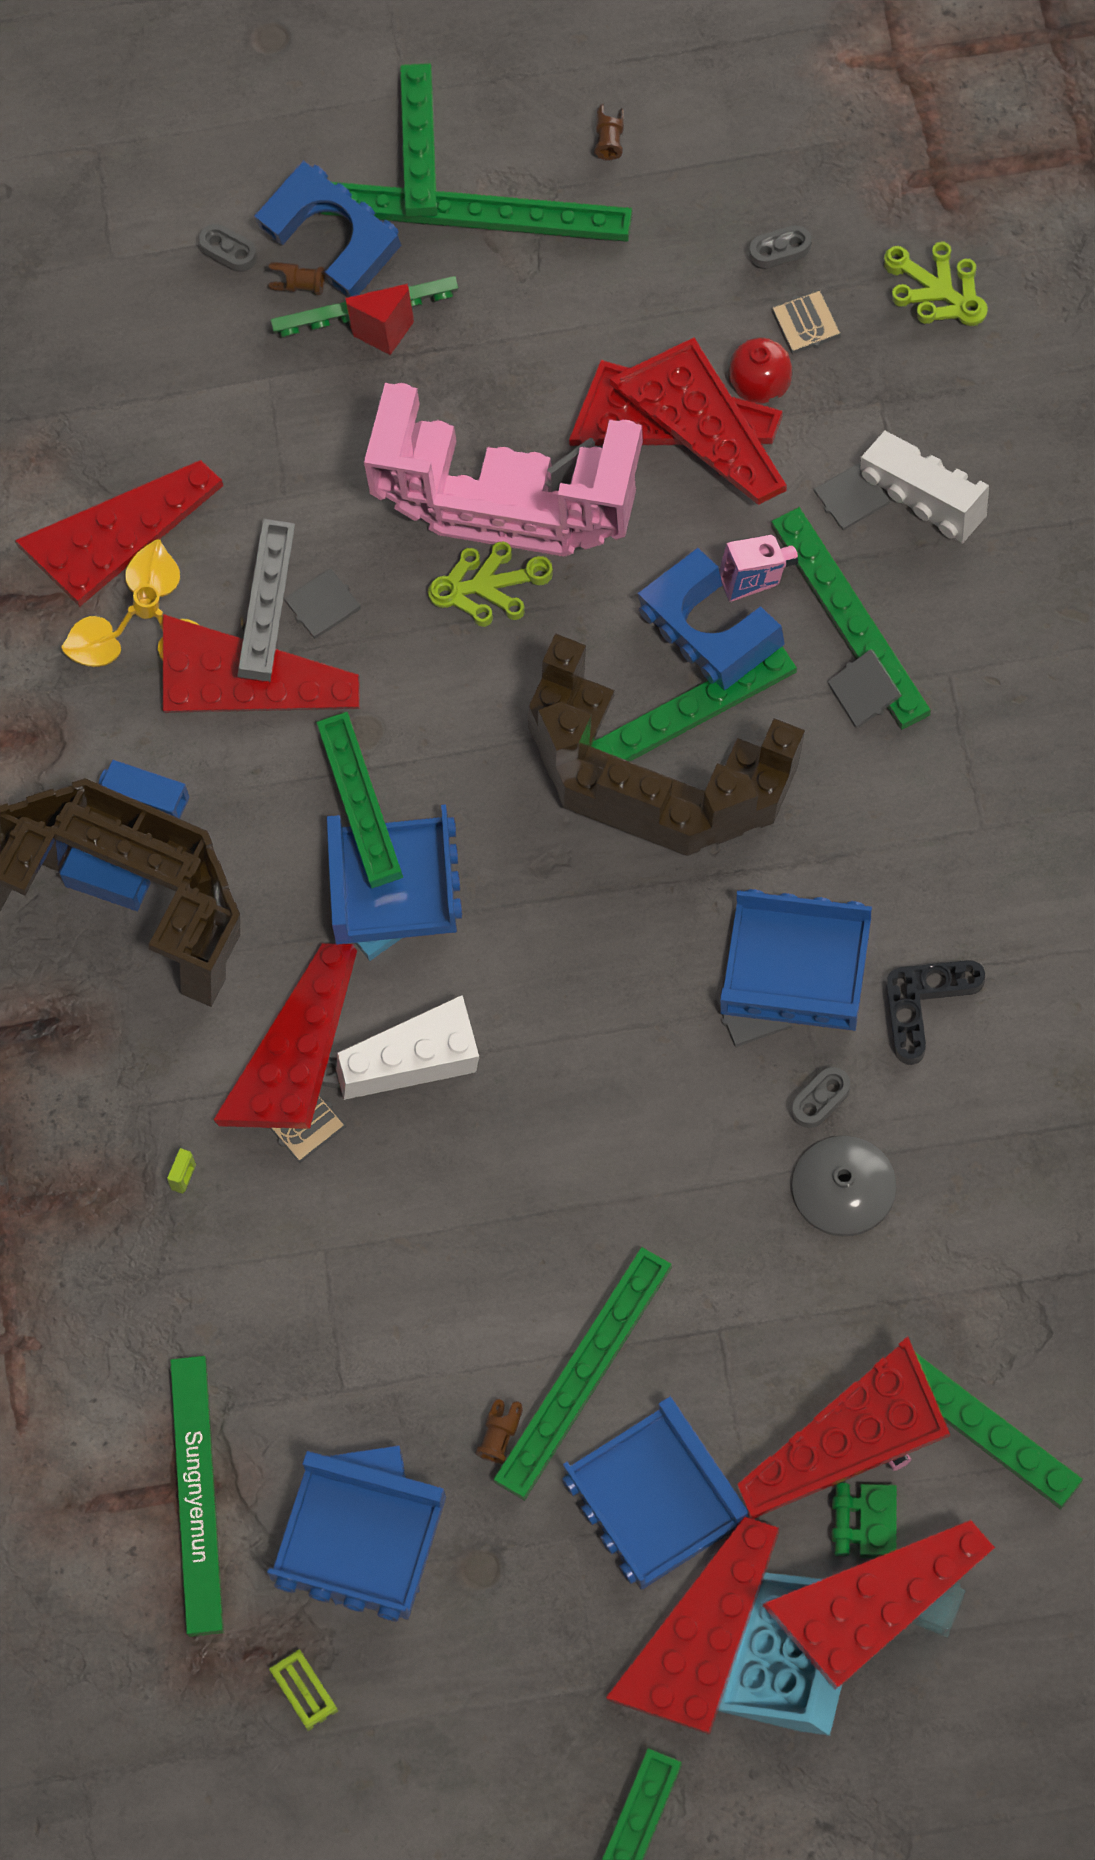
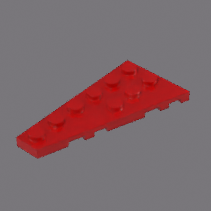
M694 337L609 378L612 387L757 505L787 491L785 481Z
M601 360L570 436V446H580L590 437L595 441V446H603L609 420H630L635 424L642 425V445L684 444L610 385L609 378L629 369V367ZM732 397L760 443L773 444L783 417V411Z
M199 460L15 541L17 546L80 607L127 568L131 560L141 549L157 539L160 540L224 485L222 479L202 460Z
M163 614V711L165 713L360 709V676L358 674L276 649L270 682L238 677L243 645L242 638Z
M322 943L215 1116L214 1121L218 1126L310 1129L358 951L353 944L336 945Z
M908 1336L889 1355L879 1360L859 1381H855L813 1418L814 1420L804 1429L795 1433L774 1455L769 1456L737 1484L752 1519L951 1436Z
M744 1517L606 1699L610 1702L710 1735L780 1532L779 1528Z
M970 1520L768 1601L762 1606L836 1690L995 1547Z

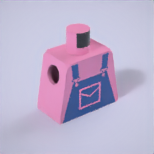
M772 535L727 543L719 571L722 586L729 602L778 585L783 569L798 564V555L794 546L780 549L776 538Z

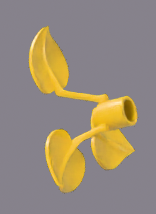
M159 539L141 549L127 567L125 579L129 590L134 592L133 606L128 608V612L118 629L113 632L110 622L101 617L89 616L81 619L72 627L66 641L62 645V651L67 657L76 663L90 667H101L112 663L121 653V645L116 638L122 634L134 614L143 619L155 616L163 631L162 610L159 609V600L161 596H166L177 588L180 581V571L175 560L167 552ZM181 619V620H184V621H187V622H190V623L197 624L196 622H194V621H192V620ZM163 637L158 643V653L162 661Z

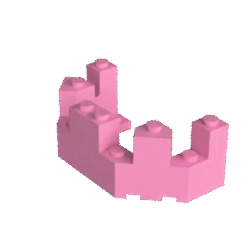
M385 383L364 460L370 494L379 500L387 497L396 503L394 509L414 521L420 518L430 523L429 530L439 536L493 545L504 541L511 548L564 557L573 554L574 549L579 546L586 550L604 544V540L607 537L611 536L615 540L625 537L636 493L635 472L643 443L642 425L635 424L630 420H609L603 448L580 447L572 483L570 485L560 483L558 491L548 492V487L545 484L547 481V469L551 467L550 457H545L537 452H530L528 454L515 452L507 447H487L479 480H474L466 475L455 477L448 475L456 445L454 426L448 425L443 421H420L415 423L420 405L417 388H413L405 383Z

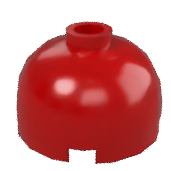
M759 337L750 339L737 347L731 356L729 366V380L735 388V393L746 401L760 404L767 403L769 399L776 396L779 398L785 394L791 385L792 365L788 352L781 344L769 338Z

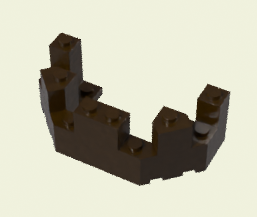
M555 633L542 661V678L529 704L528 728L533 739L536 741L541 758L550 778L556 786L558 796L564 808L686 856L697 853L701 848L714 843L718 845L742 836L744 832L759 826L763 828L774 824L799 765L805 733L804 729L773 718L761 747L737 738L726 765L717 763L706 790L703 791L591 747L612 702L615 690L585 679L586 645Z
M86 778L72 782L71 786L56 791L50 789L28 796L26 800L9 806L8 803L0 805V911L12 890L24 896L26 895L42 865L59 872L72 847L176 891L149 943V950L180 963L182 995L212 1007L226 980V962L240 937V912L236 902H234L228 881L216 856L207 830Z

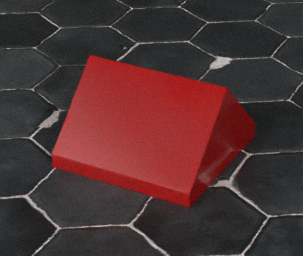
M408 284L345 298L353 337L388 355L393 353L414 323Z

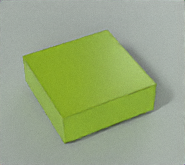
M181 1148L178 1151L167 1180L173 1191L183 1194L186 1191L196 1163L192 1153Z

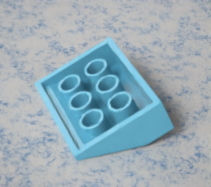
M765 1573L718 1711L796 1731L830 1735L842 1685L835 1690L762 1606L768 1601L823 1579Z

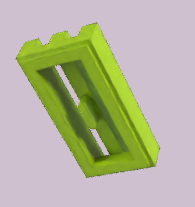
M300 1649L269 1669L308 1731L314 1728V1725L318 1722L321 1723L326 1720L327 1716L338 1712L337 1707ZM297 1660L327 1707L320 1710L292 1666ZM286 1668L315 1715L308 1718L282 1677L280 1671Z

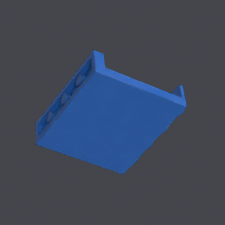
M446 804L441 805L442 817L386 823L404 878L375 888H371L352 828L342 827L340 815L327 816L332 926L336 945L457 932L456 919L462 918L461 899H455L454 892L460 891L459 872L452 870V864H458L457 845L450 842V837H456L455 818L448 817Z
M756 889L737 890V906L724 988H722L720 1000L721 1014L856 1031L872 907L865 906L856 901L838 903L831 902L829 899L822 897L804 899L789 893L771 895L764 894Z
M671 1396L659 1403L658 1411L571 1466L568 1462L563 1464L566 1475L562 1478L564 1485L572 1496L576 1494L580 1496L585 1504L581 1507L585 1517L591 1525L598 1523L604 1532L600 1536L604 1546L611 1555L617 1552L623 1561V1564L619 1566L622 1573L630 1584L636 1581L641 1590L733 1532L744 1517L749 1518L748 1510Z
M307 1451L303 1461L305 1472L274 1568H269L268 1570L271 1581L275 1582L274 1586L290 1593H295L296 1589L309 1592V1597L322 1602H329L330 1598L343 1601L344 1607L358 1612H363L364 1608L378 1611L377 1615L389 1621L397 1622L399 1617L409 1620L445 1504L446 1495L444 1488Z

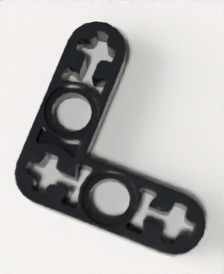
M966 960L899 967L890 972L887 978V995L896 1057L900 1062L914 1065L919 1063L925 1056L926 1040L920 1000L978 993L985 984V970L980 963ZM971 971L972 975L976 977L972 984H968L967 979L964 978L965 973ZM951 972H955L956 986H951ZM931 974H940L945 978L946 983L941 988H932L927 984L926 979ZM900 978H904L905 983L908 984L906 988L907 999L900 1000V987L896 985ZM904 1008L911 1009L916 1014V1018L911 1023H902L897 1019L898 1011ZM912 1032V1042L917 1047L914 1054H908V1050L904 1048L906 1047V1033Z

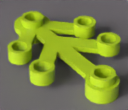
M938 242L932 248V258L936 262L938 278L910 260L908 251L903 247L894 246L886 251L884 267L887 272L893 275L906 273L927 287L910 289L909 286L900 284L892 292V300L897 306L903 307L909 303L922 302L917 308V318L920 322L929 324L934 320L958 318L966 326H976L986 318L987 304L982 298L976 296L974 283L976 264L973 260L962 259L957 265V276L962 280L963 295L952 288L949 265L951 247L948 243ZM943 250L946 254L939 255L936 252ZM894 256H900V257H902V258L896 260V259H893L892 257H894ZM968 267L971 271L963 272L961 269ZM904 293L907 296L905 298H899L897 294ZM946 300L951 306L936 307L932 302L926 301ZM974 307L976 310L969 311L967 308ZM924 310H929L932 312V314L924 315L921 312Z
M500 541L494 544L492 554L472 580L461 582L468 570H475L480 565L479 552L474 548H467L462 551L460 561L449 576H440L430 584L428 594L430 601L435 606L448 608L454 605L473 616L474 622L481 627L492 623V609L485 604L478 605L464 595L476 593L503 608L509 619L519 620L525 613L523 601L519 598H511L497 590V588L526 582L544 585L552 579V563L546 557L536 556L529 560L525 569L493 575L500 564H505L512 558L511 546L507 542ZM502 549L507 551L503 556L496 554ZM469 556L476 558L473 562L465 561ZM538 571L546 573L543 576H535V573ZM442 591L450 592L447 596L439 595ZM512 606L520 607V610L517 612H512L509 609ZM482 612L489 614L484 619L477 617Z

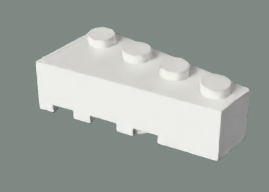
M884 431L861 456L860 471H862V476L868 483L872 485L878 484L888 492L894 501L905 503L913 509L920 519L931 521L950 539L955 538L963 544L987 516L989 485L982 481H979L976 485L967 481V473L956 469L953 473L946 470L940 459L933 455L926 458L922 457L917 447L887 431Z
M459 996L339 1052L337 1055L336 1072L344 1100L475 1073L479 1054L463 996Z

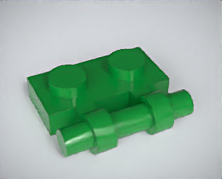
M836 1484V1497L832 1498V1509L836 1511V1525L832 1529L835 1555L849 1556L850 1544H860V1558H878L895 1551L897 1545V1485L861 1484V1498L850 1497V1484ZM850 1512H861L860 1530L850 1528Z

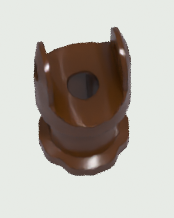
M600 104L597 110L596 132L599 136L598 144L595 146V154L600 159L610 161L620 158L623 153V148L620 146V136L624 131V110L621 108L618 117L614 118L603 114L604 105Z
M272 262L269 264L270 269L283 271L287 279L286 283L271 282L268 285L269 288L288 292H296L297 289L315 291L316 295H322L325 284L324 267L309 269L301 268L298 264Z
M496 1399L493 1402L485 1422V1427L487 1428L481 1446L477 1447L475 1452L478 1457L492 1463L504 1464L506 1459L504 1456L510 1437L515 1436L523 1411L522 1404L518 1401L512 1403L508 1415L503 1417L504 1402L501 1399Z

